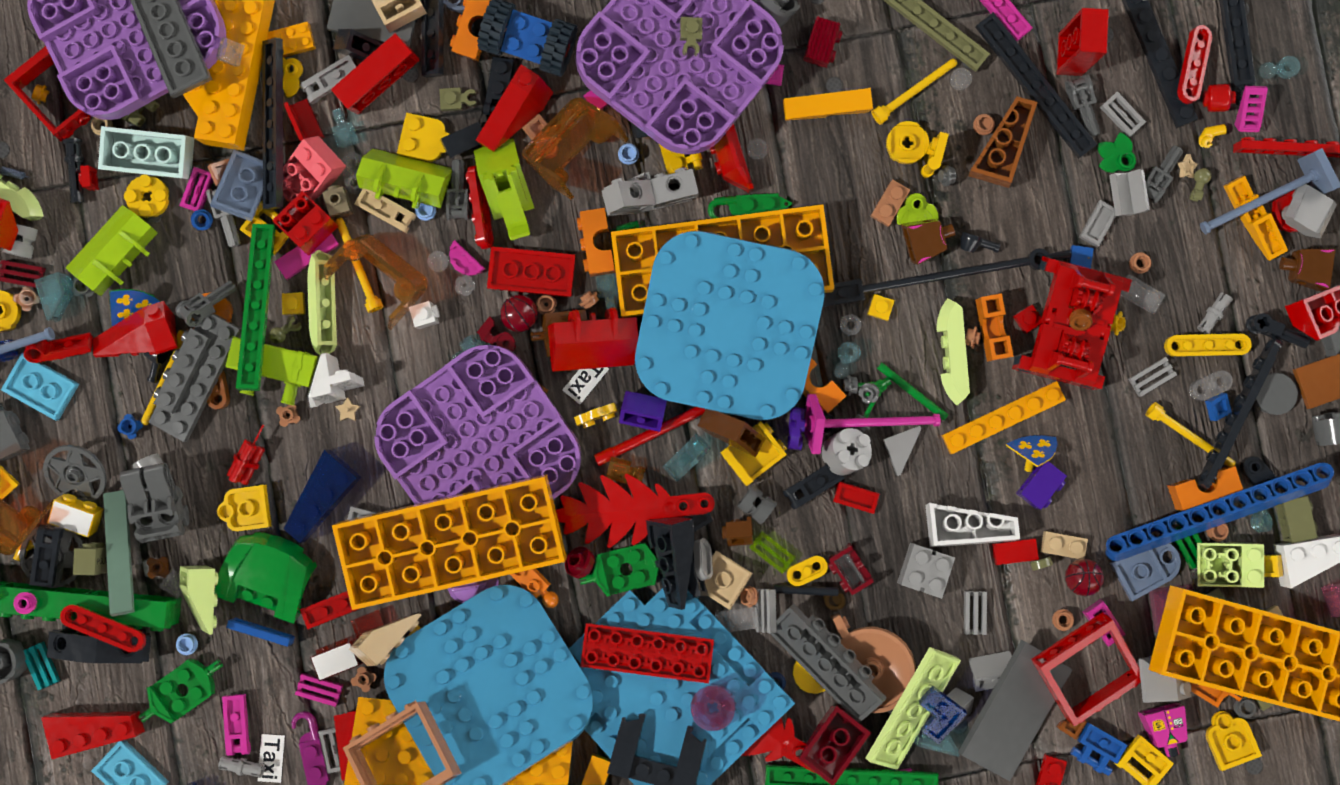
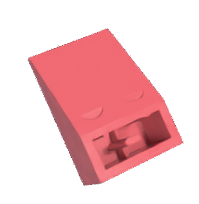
M319 136L303 139L283 166L284 198L290 203L304 191L315 201L322 192L337 180L346 168V165Z

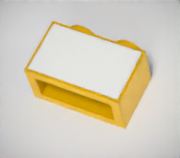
M63 494L54 499L47 523L63 527L65 530L85 537H90L98 530L104 508L98 507L96 503L91 501L84 502L79 500L74 495Z

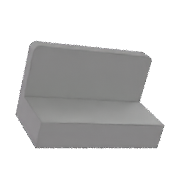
M1143 169L1109 175L1115 216H1131L1150 210Z
M1010 651L969 659L975 692L995 687L1012 657Z

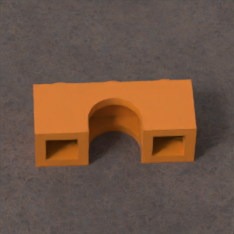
M463 0L465 8L463 14H460L457 19V34L452 36L450 42L452 52L479 61L482 50L478 48V37L473 35L472 25L477 19L483 18L490 0Z
M605 208L580 211L577 225L578 230L583 231L584 238L580 239L581 250L586 251L587 259H583L585 272H589L590 277L615 273L612 250H599L594 246V239L598 234L609 232Z
M1002 293L976 299L987 362L1014 357L1010 335H1006L1003 325V316L1006 313Z
M811 358L802 394L806 398L807 394H816L822 411L829 413L846 395L832 380L824 387H816L811 383L810 372L818 365Z
M1226 466L1218 470L1217 478L1213 479L1215 481L1214 483L1212 482L1213 485L1203 492L1197 487L1195 479H1186L1167 485L1175 510L1185 511L1242 491L1243 487L1236 466Z

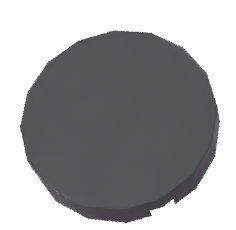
M1268 374L1255 400V405L1262 412L1270 415L1287 413L1294 407L1297 401L1298 392L1295 383L1284 374Z

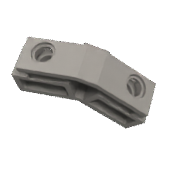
M687 167L675 170L673 174L659 173L654 176V179H651L649 172H646L627 181H624V178L612 180V184L602 190L607 215L643 213L692 201L693 198H697L699 195L693 169L687 170ZM671 184H678L680 188L672 191L669 189V186Z

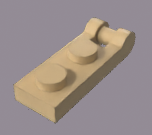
M362 189L354 204L407 234L408 226L412 220H415L416 214L384 196L380 200L375 199L376 192ZM399 213L404 215L401 223L396 220Z

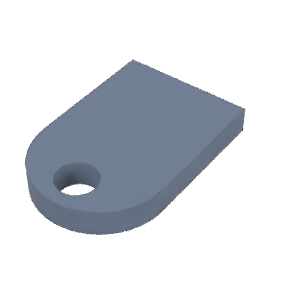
M1166 544L1120 561H1112L1110 565L1129 600L1134 601L1171 581L1179 572L1181 560L1176 548L1171 544ZM1165 551H1170L1172 554V559L1168 563H1165L1162 558Z

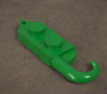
M779 193L714 198L708 205V214L711 219L719 218L714 214V209L718 205H728L731 214L737 216L783 210L791 206L792 202L780 197Z

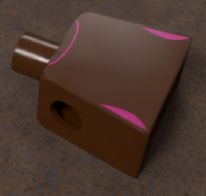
M936 219L901 224L910 260L917 265L947 249L945 239L955 236L952 224L942 227L941 222Z
M1300 249L1294 251L1291 258H1281L1279 269L1289 271L1288 280L1292 283L1316 291L1328 290L1331 286L1336 249Z

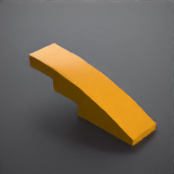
M1240 176L1223 186L1234 209L1259 197L1258 194H1253L1246 176ZM1263 205L1239 216L1252 239L1268 261L1288 251L1272 214L1267 213Z

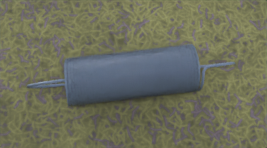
M4 166L1 167L0 173L2 175L21 180L26 177V173Z

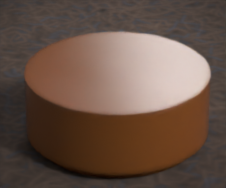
M1077 309L1069 316L1070 326L1075 330H1086L1092 325V315L1088 310Z

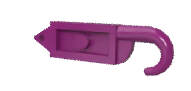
M299 712L293 717L291 724L292 728L295 729L296 722L301 718H305L309 724L310 732L304 734L299 740L307 785H327L331 778L326 770L317 720L309 712Z

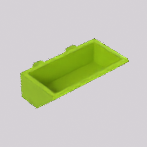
M372 148L362 157L356 178L359 188L376 192L375 199L380 200L383 194L395 198L412 201V208L418 209L420 203L441 208L452 176V168Z
M122 205L66 266V269L92 291L102 296L114 281L121 286L124 282L118 277L128 266L131 267L133 265L131 262L140 252L147 257L150 253L144 248L158 233L134 212Z

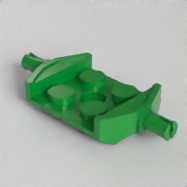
M646 543L597 554L594 572L580 578L579 580H583L580 581V584L597 583L607 597L629 590L655 585L658 567L656 568L655 560H658L657 556H655ZM629 563L633 568L631 574L624 575L620 571L621 565Z
M190 658L158 682L149 686L147 694L150 707L139 715V719L144 717L141 721L146 722L152 716L157 715L165 721L173 723L215 693V683L212 675L223 667L222 663L219 664L221 661L217 659L211 665L204 666L199 661ZM180 684H185L188 687L187 695L180 694Z

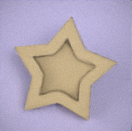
M1186 154L1183 161L1177 162L1180 168L1179 177L1187 176L1188 178H1194V169L1198 164L1193 162L1191 154Z
M347 397L344 404L335 407L340 411V421L347 418L356 421V411L361 406L353 405L349 397Z

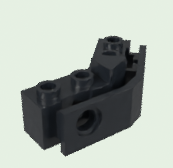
M62 625V629L49 631L47 658L81 663L149 662L151 635L146 633L145 629H137L144 633L146 644L138 652H128ZM137 637L132 639L134 645L138 643Z

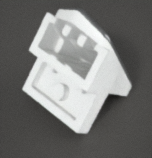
M322 353L317 359L307 394L309 407L313 408L323 403L327 404L346 399L345 391L363 387V378L348 370H340L336 357L328 353Z

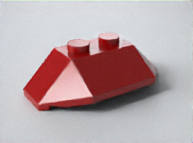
M733 123L719 142L709 150L711 155L715 154L717 162H714L717 175L721 174L723 180L747 193H751L754 190V186Z

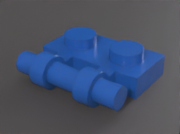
M1087 722L1077 740L1084 745L1083 749L1080 750L1073 747L1070 754L1075 756L1077 761L1082 764L1087 763L1092 766L1096 772L1109 776L1112 772V768L1107 766L1109 760L1117 764L1127 745ZM1092 750L1101 754L1098 760L1090 756Z

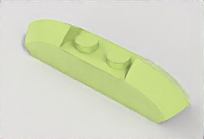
M0 174V198L10 202L12 211L30 221L40 220L44 217L41 206L31 191L26 187L20 189L11 181L6 183L1 179L3 176Z
M317 250L311 255L308 267V314L311 342L315 352L321 355L322 353L330 354L334 352L337 346L335 270L332 256Z
M947 298L941 307L937 319V332H943L944 335L941 336V347L945 348L943 368L947 369V373L941 374V380L949 398L958 405L970 393L963 308Z

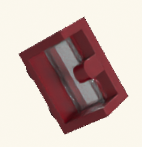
M850 543L829 557L830 563L827 565L834 575L838 573L842 579L839 583L846 593L850 591L853 596L874 582L873 577Z

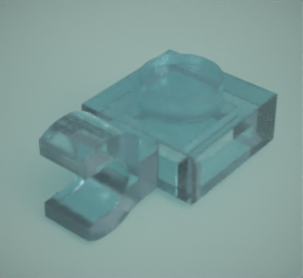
M340 108L332 110L337 126L331 127L337 148L341 149L359 143L353 122L346 123L344 113Z
M616 273L595 276L598 297L605 298L607 309L615 307L614 296L618 295Z

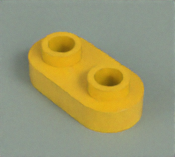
M814 555L790 566L786 577L792 585L801 586L823 576L827 572L828 565L823 557ZM815 562L820 564V568L814 570L812 567ZM795 571H800L801 573L798 579L793 577Z

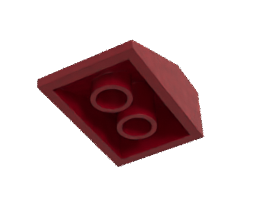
M831 706L817 725L798 759L830 785H835L871 732L838 706Z

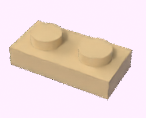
M1044 531L1040 552L1082 559L1085 558L1088 539Z

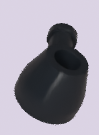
M963 232L961 235L962 250L974 253L980 246L997 253L1000 249L1001 244L999 242L995 243Z
M169 351L156 355H150L149 352L144 353V356L152 362L149 377H147L148 382L158 383L157 378L160 366L167 360Z

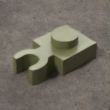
M680 18V41H686L682 48L683 55L687 54V48L689 47L694 49V56L698 55L700 48L697 42L702 41V18Z
M461 88L439 89L441 111L463 110L462 104H466L469 107L477 106L476 101L468 100L469 96L476 95V91L473 89H469L465 93H462Z

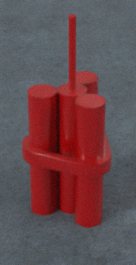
M263 424L254 442L245 439L239 452L235 453L234 461L227 473L229 481L248 485L255 469L259 468L260 465L258 463L265 449L255 445L264 427Z

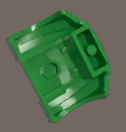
M263 532L240 536L230 548L222 564L214 594H217L218 598L232 603L239 598L275 611L274 617L294 624L301 614L302 596L312 573L317 567V563L312 562L303 553L304 549L283 537Z

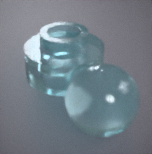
M1293 56L1282 58L1277 65L1272 62H1265L1259 68V75L1264 79H1270L1277 73L1281 78L1290 79L1299 72L1300 62ZM1284 66H1288L1290 71H1285Z
M844 342L840 345L838 356L841 362L836 363L833 367V374L836 378H846L850 372L849 363H854L860 358L861 350L856 343ZM850 349L853 350V355H852V356L849 355V350H850Z
M1258 495L1256 497L1258 500H1265L1262 496ZM1270 508L1252 514L1250 523L1256 532L1261 533L1271 530L1273 525L1272 517L1267 512Z

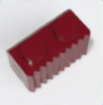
M817 16L803 61L827 68L829 62L833 63L837 52L833 50L834 44H839L843 32L839 30L841 24Z

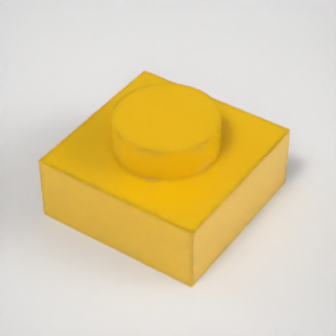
M282 293V314H306L305 293Z
M874 294L867 315L888 321L895 300Z
M1264 555V577H1282L1281 555Z

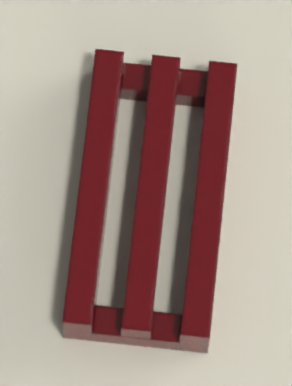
M1 260V282L42 289L46 268ZM8 266L39 271V274L34 275L7 269ZM6 274L37 279V283L6 278Z

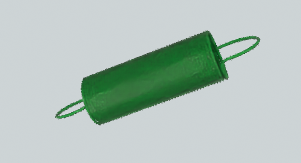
M638 220L618 225L616 228L617 231L636 229L642 225H639Z

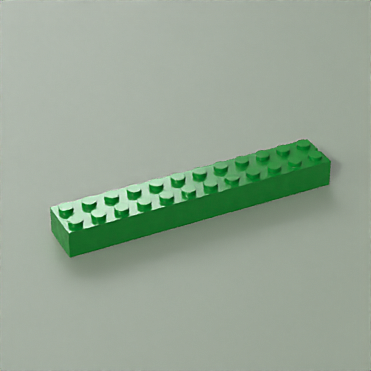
M0 581V617L21 615V619L42 617L43 621H56V619H60V613L63 608L68 605H79L135 629L150 627V631H164V629H170L172 625L179 623L182 598L133 593L135 612L112 617L109 609V591L71 587L47 588L32 586L28 583ZM22 592L32 593L37 599L35 610L29 614L18 613L13 605L15 597ZM23 599L22 605L26 607L27 602ZM73 612L72 619L75 620L77 618V613Z

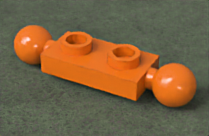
M536 568L510 574L523 589L530 592L535 598L541 596L545 607L554 608L559 602L558 595L553 591L546 590L551 583Z

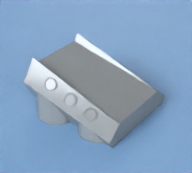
M1305 184L1295 189L1290 205L1284 207L1281 212L1282 218L1287 225L1303 235L1321 238L1337 204L1331 198Z

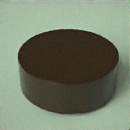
M840 590L838 596L824 595V603L830 610L837 611L844 607L846 598Z

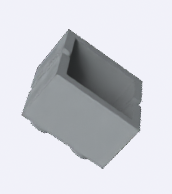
M910 543L897 583L942 599L955 557Z

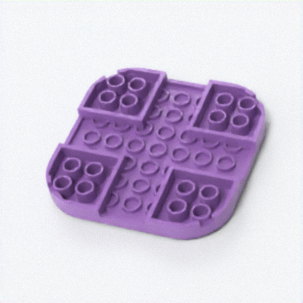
M28 0V14L39 39L45 43L58 70L59 74L57 77L66 96L78 109L98 119L113 120L124 117L169 92L130 0ZM179 0L207 68L210 69L219 59L225 46L226 27L214 0Z
M611 0L582 31L577 43L576 65L582 81L593 93L661 146L679 154H697L710 149L719 142L772 77L781 61L784 45L782 43L781 29L775 19L752 0ZM681 17L702 18V41L697 42L700 48L697 56H694V49L691 47L687 48L686 55L682 53V48L686 41H680Z
M481 345L464 351L415 388L396 399L380 415L377 421L376 436H374L379 458L393 478L398 480L414 504L546 474L548 475L552 497L555 499L573 483L581 465L579 442L521 358L512 351L496 345Z

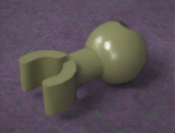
M1202 168L1195 172L1194 180L1196 184L1189 200L1196 202L1202 200L1204 185L1211 179V173L1208 169Z
M294 315L289 316L287 324L270 330V340L274 343H282L287 333L299 331L302 328L301 323L298 322L292 325L295 317Z

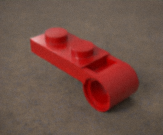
M88 332L53 341L43 340L26 346L24 358L29 362L39 363L48 360L64 359L74 355H83L91 352L93 336Z

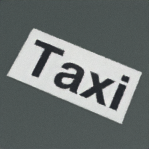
M609 368L579 369L563 388V391L578 404H581Z
M261 734L259 763L265 764L263 776L258 778V781L281 783L284 735Z

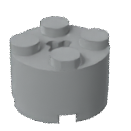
M853 428L844 429L830 436L822 447L824 463L828 464L833 473L842 476L866 467L872 455L870 437Z

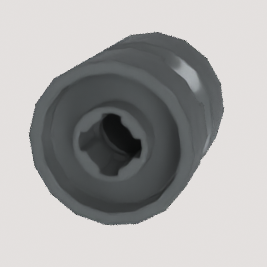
M753 485L738 503L737 507L746 514L751 513V518L761 525L771 514L777 503L768 496L763 497V492ZM754 501L758 502L756 507L752 504Z

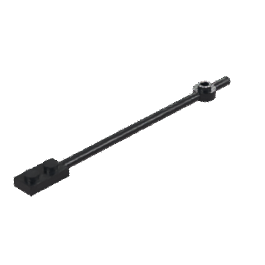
M1038 248L1030 252L1028 257L867 285H862L861 279L834 283V291L824 293L823 307L865 300V293L1023 266H1030L1033 270H1042L1039 269L1040 264L1035 262L1036 256L1040 257L1041 260L1042 256L1064 260L1071 258V251L1048 253L1045 249Z

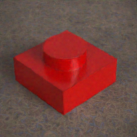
M89 165L80 166L81 173H79L78 178L82 187L90 191L99 190L97 169Z
M1033 305L1026 307L1013 316L1024 334L1042 323V318Z

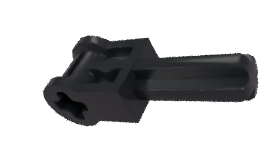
M1268 314L1253 315L1246 320V329L1252 334L1260 333L1270 338L1275 336L1302 348H1307L1310 344V337L1286 328L1285 324L1272 320Z

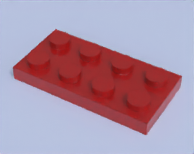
M491 246L487 289L572 297L576 255Z

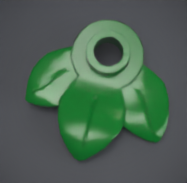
M1120 132L1114 143H1098V152L1104 159L1099 164V167L1103 171L1108 173L1118 170L1127 172L1135 167L1136 157L1132 153L1133 143L1125 134ZM1122 158L1127 159V165L1122 163Z

